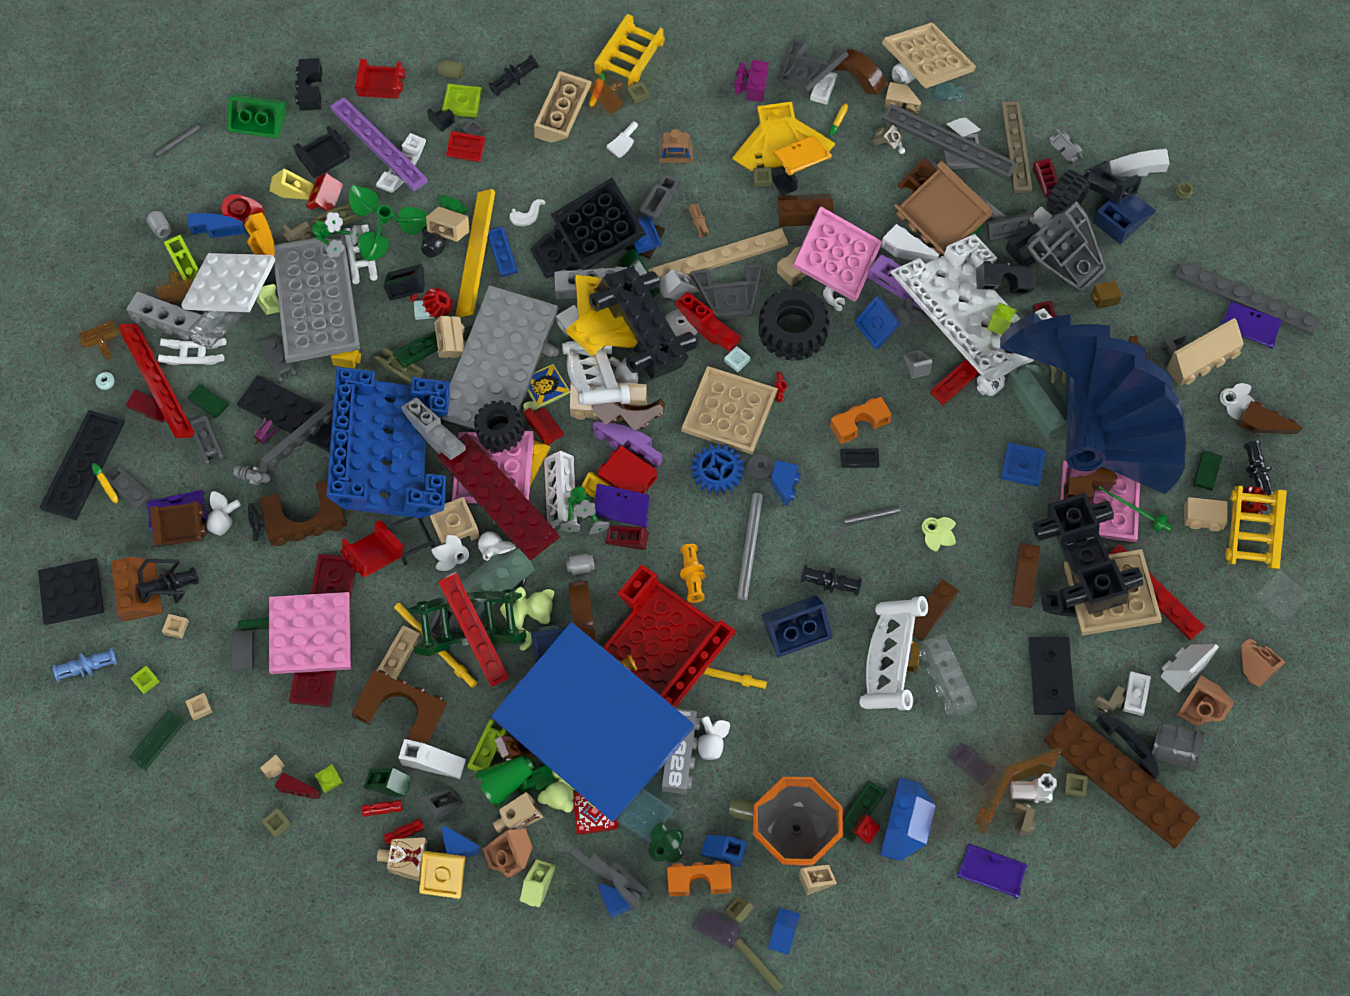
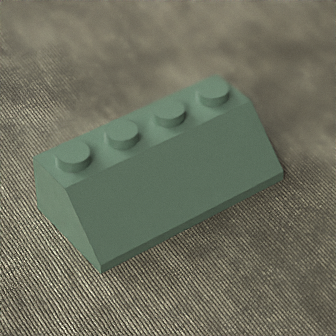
M1025 364L1009 372L1007 384L1047 441L1065 432L1066 404L1038 365Z
M516 547L509 552L496 554L461 583L466 593L503 591L513 589L534 572L535 569L532 562ZM484 602L472 603L478 617L485 612Z

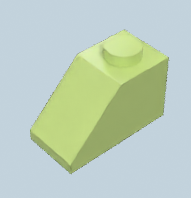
M536 859L524 879L520 897L521 902L527 903L530 906H541L556 865Z

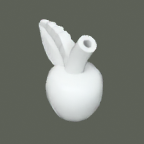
M612 356L609 362L616 367L614 376L617 383L637 384L639 380L638 372L632 373L626 366V357L621 362Z
M213 491L210 496V505L213 511L207 518L206 528L210 532L221 536L233 524V519L229 514L240 507L241 504L238 499L228 504L224 495Z
M493 531L483 533L478 540V548L483 554V559L486 561L496 554L506 553L516 548V545L513 543L502 541L500 536Z
M707 715L701 718L706 734L698 738V751L703 759L714 760L720 758L722 754V738L728 734L730 724L724 720L715 721L712 724Z

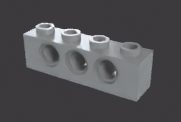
M627 267L597 268L592 270L579 269L576 271L561 270L554 272L556 299L577 298L576 284H571L573 282L576 283L575 275L600 277L602 279Z
M136 292L126 309L133 321L137 323L142 321L153 329H156V327L161 328L170 335L172 333L177 334L186 341L189 339L195 341L205 325L202 315L184 310L181 307L140 292Z

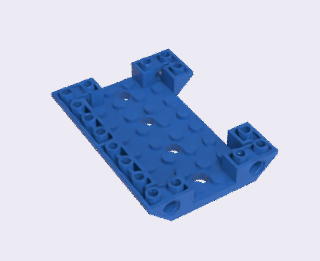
M337 367L326 497L343 509L424 518L444 511L446 476L426 474L424 480L426 440L412 425L401 407L414 398H418L439 418L448 415L449 382L412 377L410 385L374 381L375 372ZM392 398L394 402L389 403L385 399ZM390 429L393 433L387 434L383 430ZM387 460L391 465L385 466L381 461ZM384 492L387 493L389 497L382 498L379 494Z

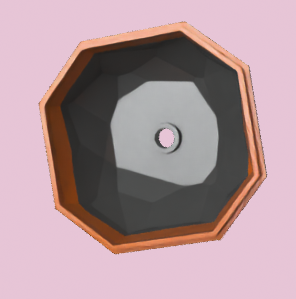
M782 777L753 805V835L760 845L781 865L812 866L843 836L842 806L813 777ZM798 826L800 828V831L795 832L793 830V827Z

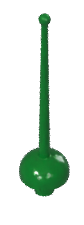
M1101 486L1097 487L1098 490L1104 491L1152 520L1153 529L1157 533L1161 528L1167 532L1172 528V525L1166 522L1167 515L1160 514L1154 517L1101 488Z

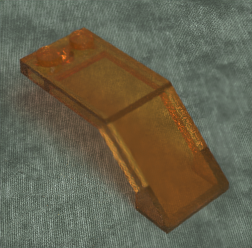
M1056 748L1007 766L988 807H983L975 823L979 825L977 831L985 834L1008 784H1011V781H1019L1035 774L1041 776L1043 774H1050L1062 749Z

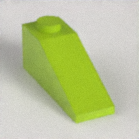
M181 235L165 241L164 245L189 290L199 269Z

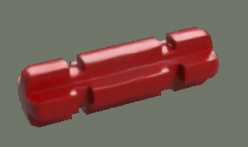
M393 800L392 803L386 801L373 803V805L365 804L361 808L362 815L367 817L372 816V814H388L391 811H394V813L401 812L402 802L401 800Z
M420 819L412 821V824L407 823L394 829V832L390 831L384 834L386 844L391 845L393 839H404L413 835L415 831H422L424 829L423 823Z

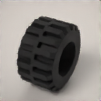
M1072 169L1068 170L1053 187L1047 199L1046 208L1057 214L1076 201L1081 205L1089 190L1090 180Z
M499 400L497 403L496 401H491L492 404L489 405L486 403L483 409L480 408L478 410L479 414H476L474 417V429L481 445H484V448L487 450L490 449L491 452L498 450L499 453L505 449L507 451L511 450L512 446L515 448L518 445L517 442H521L524 435V424L519 410L508 401L506 403L503 400ZM497 423H508L503 429L491 430Z

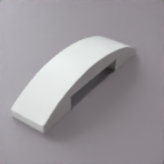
M410 133L403 143L401 153L413 165L418 161L426 139ZM390 169L388 173L384 172L376 183V187L392 193L404 181Z

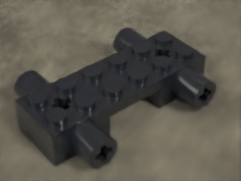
M634 266L603 277L597 287L598 292L592 293L589 296V304L596 312L609 308L614 318L620 316L624 318L637 340V344L633 349L635 353L626 357V366L632 373L645 369L652 380L681 368L689 358L686 352L695 349L697 341L691 332L676 336L651 296L650 291L660 287L658 275L651 271L639 276Z
M1086 493L1049 503L1048 518L1032 524L1037 541L1057 537L1076 582V585L1060 589L1061 599L1065 608L1084 603L1088 613L1093 614L1126 604L1129 596L1128 590L1143 586V578L1139 567L1119 571L1115 559L1110 560L1099 535V523L1114 519L1113 508L1109 501L1091 505Z

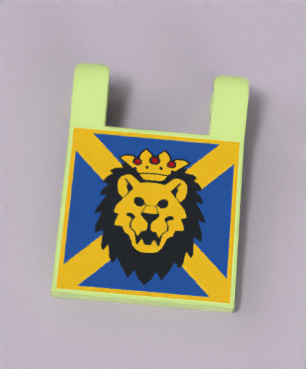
M554 364L534 372L527 390L533 401L524 403L523 411L529 408L535 411L570 393L569 388Z

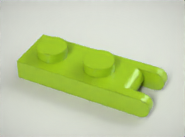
M493 719L489 720L467 766L468 769L475 772L492 766L498 753V746L495 740L507 734L504 728L502 731L492 728L494 725Z

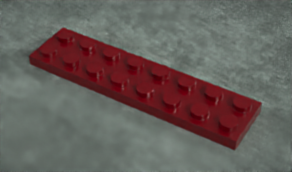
M467 433L458 439L465 445L464 452L452 460L442 452L437 455L441 463L530 561L560 538L558 532Z
M318 554L311 594L349 592L351 600L356 572L350 561L344 559L343 556ZM337 670L294 673L289 698L290 704L330 707Z

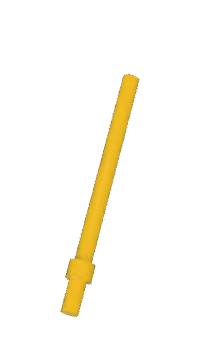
M397 603L394 606L395 610L423 637L421 624L401 603ZM446 650L438 653L454 669V673L459 678H462L471 688L477 684V681L468 673V669L463 664L460 665Z
M707 668L703 673L704 675L741 683L745 687L754 686L766 689L767 681L755 679L751 675L746 674L742 676L713 668Z

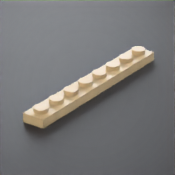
M782 228L663 264L648 269V271H654L658 275L659 280L672 269L691 276V271L717 268L787 246L788 241Z

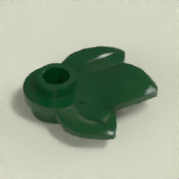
M663 822L658 823L650 834L652 841L648 849L650 858L657 862L664 860L676 862L680 860L684 855L683 851L678 848L683 842V831H667ZM658 847L662 849L661 855H658L656 852Z

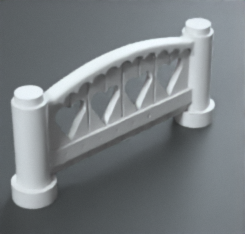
M576 341L562 343L563 355L567 354L569 378L579 392V405L583 404L585 406L614 402L628 404L630 402L629 387L625 384L619 385L618 388L607 354L612 353V346L603 347L592 357ZM579 355H586L590 357L584 360H580ZM582 364L591 365L593 367L584 370ZM585 374H590L597 377L587 380ZM588 384L598 385L600 387L594 390H590Z
M919 596L913 597L912 600L880 602L876 605V613L880 615L869 646L866 665L867 694L860 697V706L862 708H898L899 710H910L912 708V694L909 690L903 689L915 617L925 616L928 611V603L925 597ZM890 620H895L900 624L898 628L889 634L886 633ZM887 638L897 642V645L887 652H883ZM887 656L894 661L892 665L880 671L883 657ZM881 675H885L891 680L890 683L877 690L878 679Z

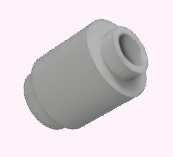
M154 211L148 215L146 222L156 236L164 238L171 233V226L162 212Z
M586 553L569 556V561H566L567 570L572 572V576L590 573V570H595L592 554L588 555Z

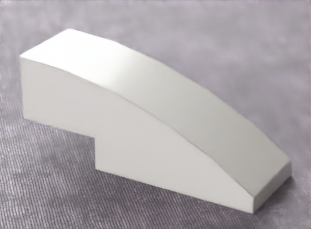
M1167 149L1144 151L1110 161L1111 173L1117 177H1128L1134 175L1148 176V173L1167 172L1169 166Z

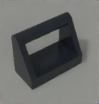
M1034 224L1007 242L1005 250L1019 265L1030 266L1036 262L1033 256L1023 260L1018 249L1025 246L1029 238L1040 229L1037 224Z
M422 264L387 273L383 287L390 301L424 292V268Z

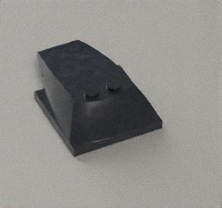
M610 178L552 213L551 216L556 223L553 232L543 236L530 251L544 276L549 278L555 276L554 272L561 270L573 271L580 268L588 270L611 255L634 244L641 237L645 236L646 233L614 179Z

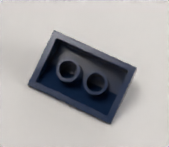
M817 595L762 614L765 630L777 658L833 638L824 603Z

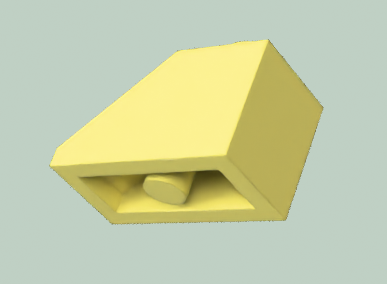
M282 169L272 176L270 192L282 198L309 199L314 184L286 169Z

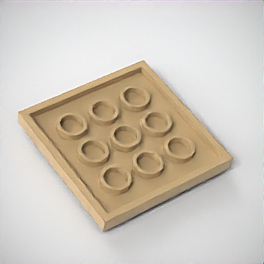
M933 23L885 37L882 42L888 51L925 88L971 73L976 68Z
M707 366L681 430L684 433L724 446L727 445V447L753 455L778 388Z
M1142 549L1109 555L1110 560L1115 559L1119 571L1139 567L1142 574L1143 586L1128 590L1129 596L1126 604L1093 614L1088 613L1084 603L1074 606L1082 636L1161 623L1162 621ZM1064 562L1069 587L1076 585L1068 563Z

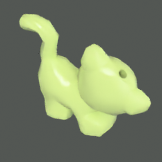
M519 587L515 592L522 593V597L515 600L516 602L513 604L515 627L525 630L522 626L526 615H529L534 620H538L541 624H549L554 591L546 589L542 592H535L526 599L525 590ZM504 603L501 606L500 610L501 614L506 618V610ZM526 631V641L519 646L522 651L528 649L533 643L531 633Z
M552 771L557 782L550 784L546 790L538 795V802L547 804L553 809L571 812L574 806V789Z

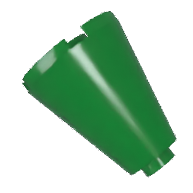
M522 755L479 770L475 773V777L477 780L481 779L483 783H481L480 787L491 804H494V807L497 808L533 774L532 769L534 765L529 757L524 758Z

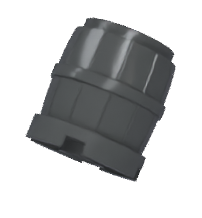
M1158 725L1151 753L1155 760L1167 763L1170 766L1184 767L1188 771L1196 772L1197 760L1201 756L1205 732L1198 730L1194 732L1179 725Z

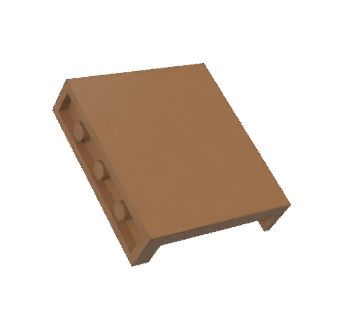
M941 161L937 165L938 170L904 203L900 206L895 204L894 207L897 210L895 214L902 221L906 219L909 222L907 226L914 233L918 231L921 234L919 238L926 245L930 243L939 256H944L948 245L969 237L993 212L970 187Z

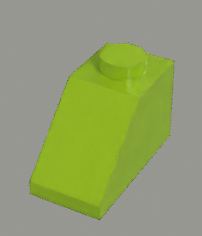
M999 302L992 314L987 329L1002 335L1009 328L1017 309Z

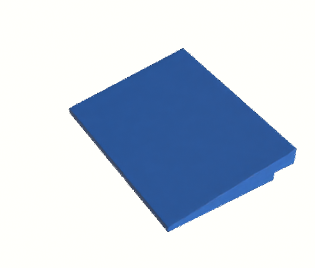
M572 622L491 716L494 721L611 822L617 819L694 729V723Z

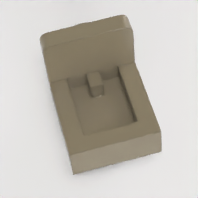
M894 125L880 127L875 132L876 135L872 142L876 145L886 142L891 149H895L903 139V135Z
M306 221L292 230L286 224L282 226L284 229L283 236L287 242L310 239L313 235L310 225Z
M1117 686L1109 701L1098 696L1093 705L1096 706L1099 712L1111 715L1116 706L1120 708L1125 699L1122 694L1125 689Z
M1015 803L1012 812L1024 816L1018 834L1023 837H1027L1029 832L1033 833L1036 821L1033 820L1036 809L1031 808L1026 803Z

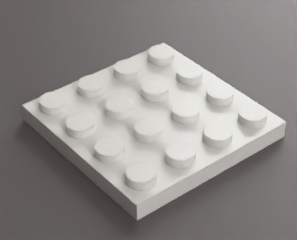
M208 253L181 304L183 309L250 312L275 262L274 256Z

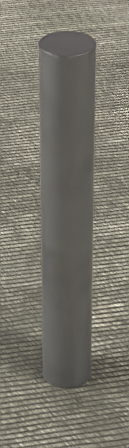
M195 124L156 150L154 154L159 158L201 130L200 126Z
M899 506L844 517L843 522L844 525L898 514L901 511Z

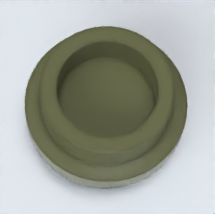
M1188 182L1180 183L1175 189L1177 197L1184 200L1191 198L1194 192L1192 185Z

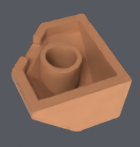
M1249 638L1241 645L1243 673L1251 684L1260 687L1286 662L1267 646L1258 647L1256 646V641Z
M1200 676L1177 715L1195 726L1205 722L1223 721L1234 705V702L1219 685Z
M525 828L514 829L504 832L485 846L483 851L489 868L499 870L504 873L503 875L511 878L525 868L532 850V844Z

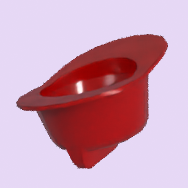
M240 194L227 196L221 206L224 216L240 220L243 224H245L250 215L261 212L263 215L265 214L259 202Z

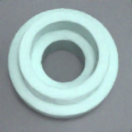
M108 372L101 373L96 378V385L102 390L110 389L115 383L114 376Z

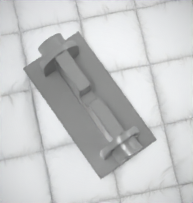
M1056 129L1058 135L1050 137V144L1058 152L1065 148L1061 155L1069 163L1072 162L1074 164L1078 160V156L1083 158L1081 147L1077 143L1072 144L1069 141L1071 138L1065 131L1061 133Z

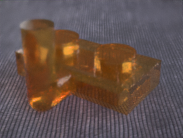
M600 77L590 86V93L611 115L624 104L615 94L617 90L621 91L623 89L621 81H617L609 87Z
M170 271L169 278L171 284L156 287L159 300L167 303L182 301L194 280L191 278L178 282L180 273Z
M112 320L79 333L80 342L83 348L98 344L104 358L110 359L112 356L104 340L114 338L118 335V330Z

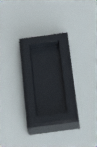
M878 448L840 449L841 468H879Z

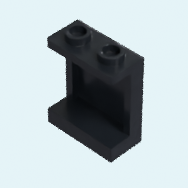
M330 126L326 127V135L307 146L302 147L300 143L293 146L296 156L314 179L350 158L348 145L346 142L342 143L336 130L333 131Z
M1107 161L1087 169L1083 177L1090 180L1089 189L1118 203L1137 194L1142 177L1138 175L1124 180L1107 172L1109 164Z

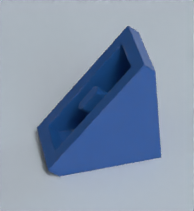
M446 826L442 827L447 854L465 857L479 854L481 850L477 844Z
M599 883V893L610 918L632 909L621 898L616 889Z
M783 908L779 909L768 949L789 955L800 917L799 913Z

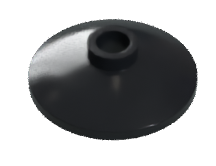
M249 503L248 518L253 532L252 538L255 542L259 538L260 528L264 527L265 523L263 515L259 516L254 505Z

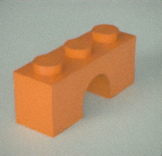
M882 397L871 398L861 406L856 405L843 414L838 413L834 415L831 419L830 427L839 443L843 444L858 436L859 429L855 424L858 421H867L873 429L890 423L892 414Z
M725 861L713 862V865H705L703 862H696L692 866L672 864L671 867H667L669 897L689 896L690 884L697 878L705 879L709 883L711 894L732 893L730 863L726 864Z

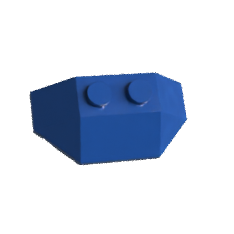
M899 777L881 856L901 861L926 846L936 805L919 782Z

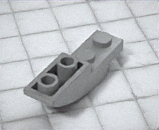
M414 398L401 407L420 435L439 454L442 452L452 460L465 451V445L441 424L440 418L418 398Z

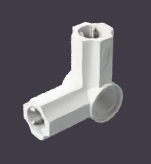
M1043 774L1041 778L1033 781H1011V799L1034 800L1035 803L1046 801V803H1050L1053 801L1052 793L1057 786L1056 779L1051 774Z

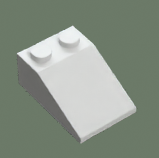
M1191 644L1186 650L1181 648L1175 655L1177 659L1173 663L1169 660L1163 666L1162 670L1164 672L1161 678L1180 693L1205 668L1219 646L1216 644Z

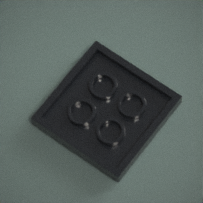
M97 558L38 570L43 623L45 625L104 613Z

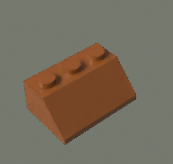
M127 557L111 561L117 614L123 622L162 614L160 595H152L147 603H143V600L139 599L136 592V584L140 583L138 570L146 559ZM147 563L142 571L144 583L158 579L156 563Z

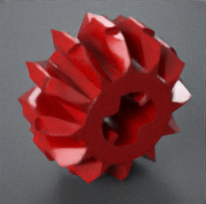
M439 287L429 289L422 298V306L426 308L425 312H428L430 317H435L436 319L449 315L453 308L451 304L453 300L449 299L450 294H446L445 289L440 290Z
M1253 485L1249 486L1248 489L1244 487L1242 493L1267 495V492L1261 494V487H1257L1255 490ZM1250 501L1241 502V511L1244 510V513L1263 514V511L1268 510V507L1264 505L1267 503L1254 502L1253 505H1250Z

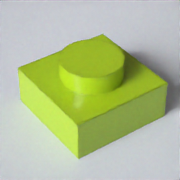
M147 666L130 678L143 694L160 682Z
M333 764L315 774L324 793L343 783Z

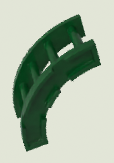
M512 589L467 593L471 603L484 602L487 623L485 631L489 639H491V643L516 644L527 638L526 630H520L515 627L513 601L521 598L522 593L513 592ZM445 597L430 601H420L416 603V606L409 608V613L420 614L423 640L414 646L415 654L430 657L441 651L451 649L450 645L461 642L462 646L469 645L462 631L450 632L447 607L450 606ZM492 602L505 603L507 628H497L495 626ZM439 610L442 633L439 637L432 639L428 613Z

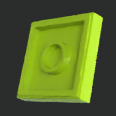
M448 84L442 113L450 109L455 116L477 118L482 87Z

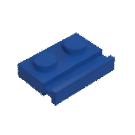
M651 217L637 218L646 233L645 236L633 244L637 254L652 250L657 246L661 247L662 242Z

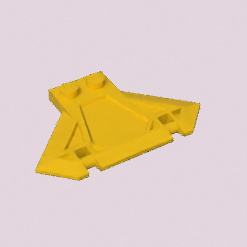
M792 102L757 106L760 124L732 159L750 171H753V168H757L759 165H764V168H779L784 166L773 154V151L812 135L829 152L836 143L797 120L794 115Z
M575 275L578 319L565 332L592 357L605 346L634 348L637 340L622 316L614 318L609 308L596 312L589 304V296L596 291L598 292L597 287L602 279L600 277Z

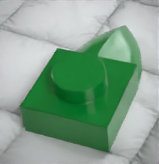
M439 195L440 207L462 215L468 212L467 208L457 198L453 199L449 196Z

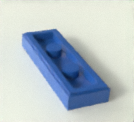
M504 227L489 230L488 240L500 277L518 273Z

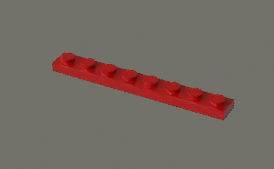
M121 324L118 329L174 437L192 438L195 432L138 324Z

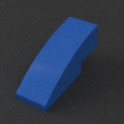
M211 213L188 214V226L192 235L208 233L210 238L246 234L243 222L235 218Z

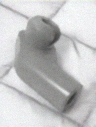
M547 338L542 353L549 357H556L559 354V349L549 344Z

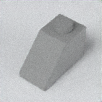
M674 269L660 279L659 291L665 298L676 300L686 292L693 294L699 291L692 276Z

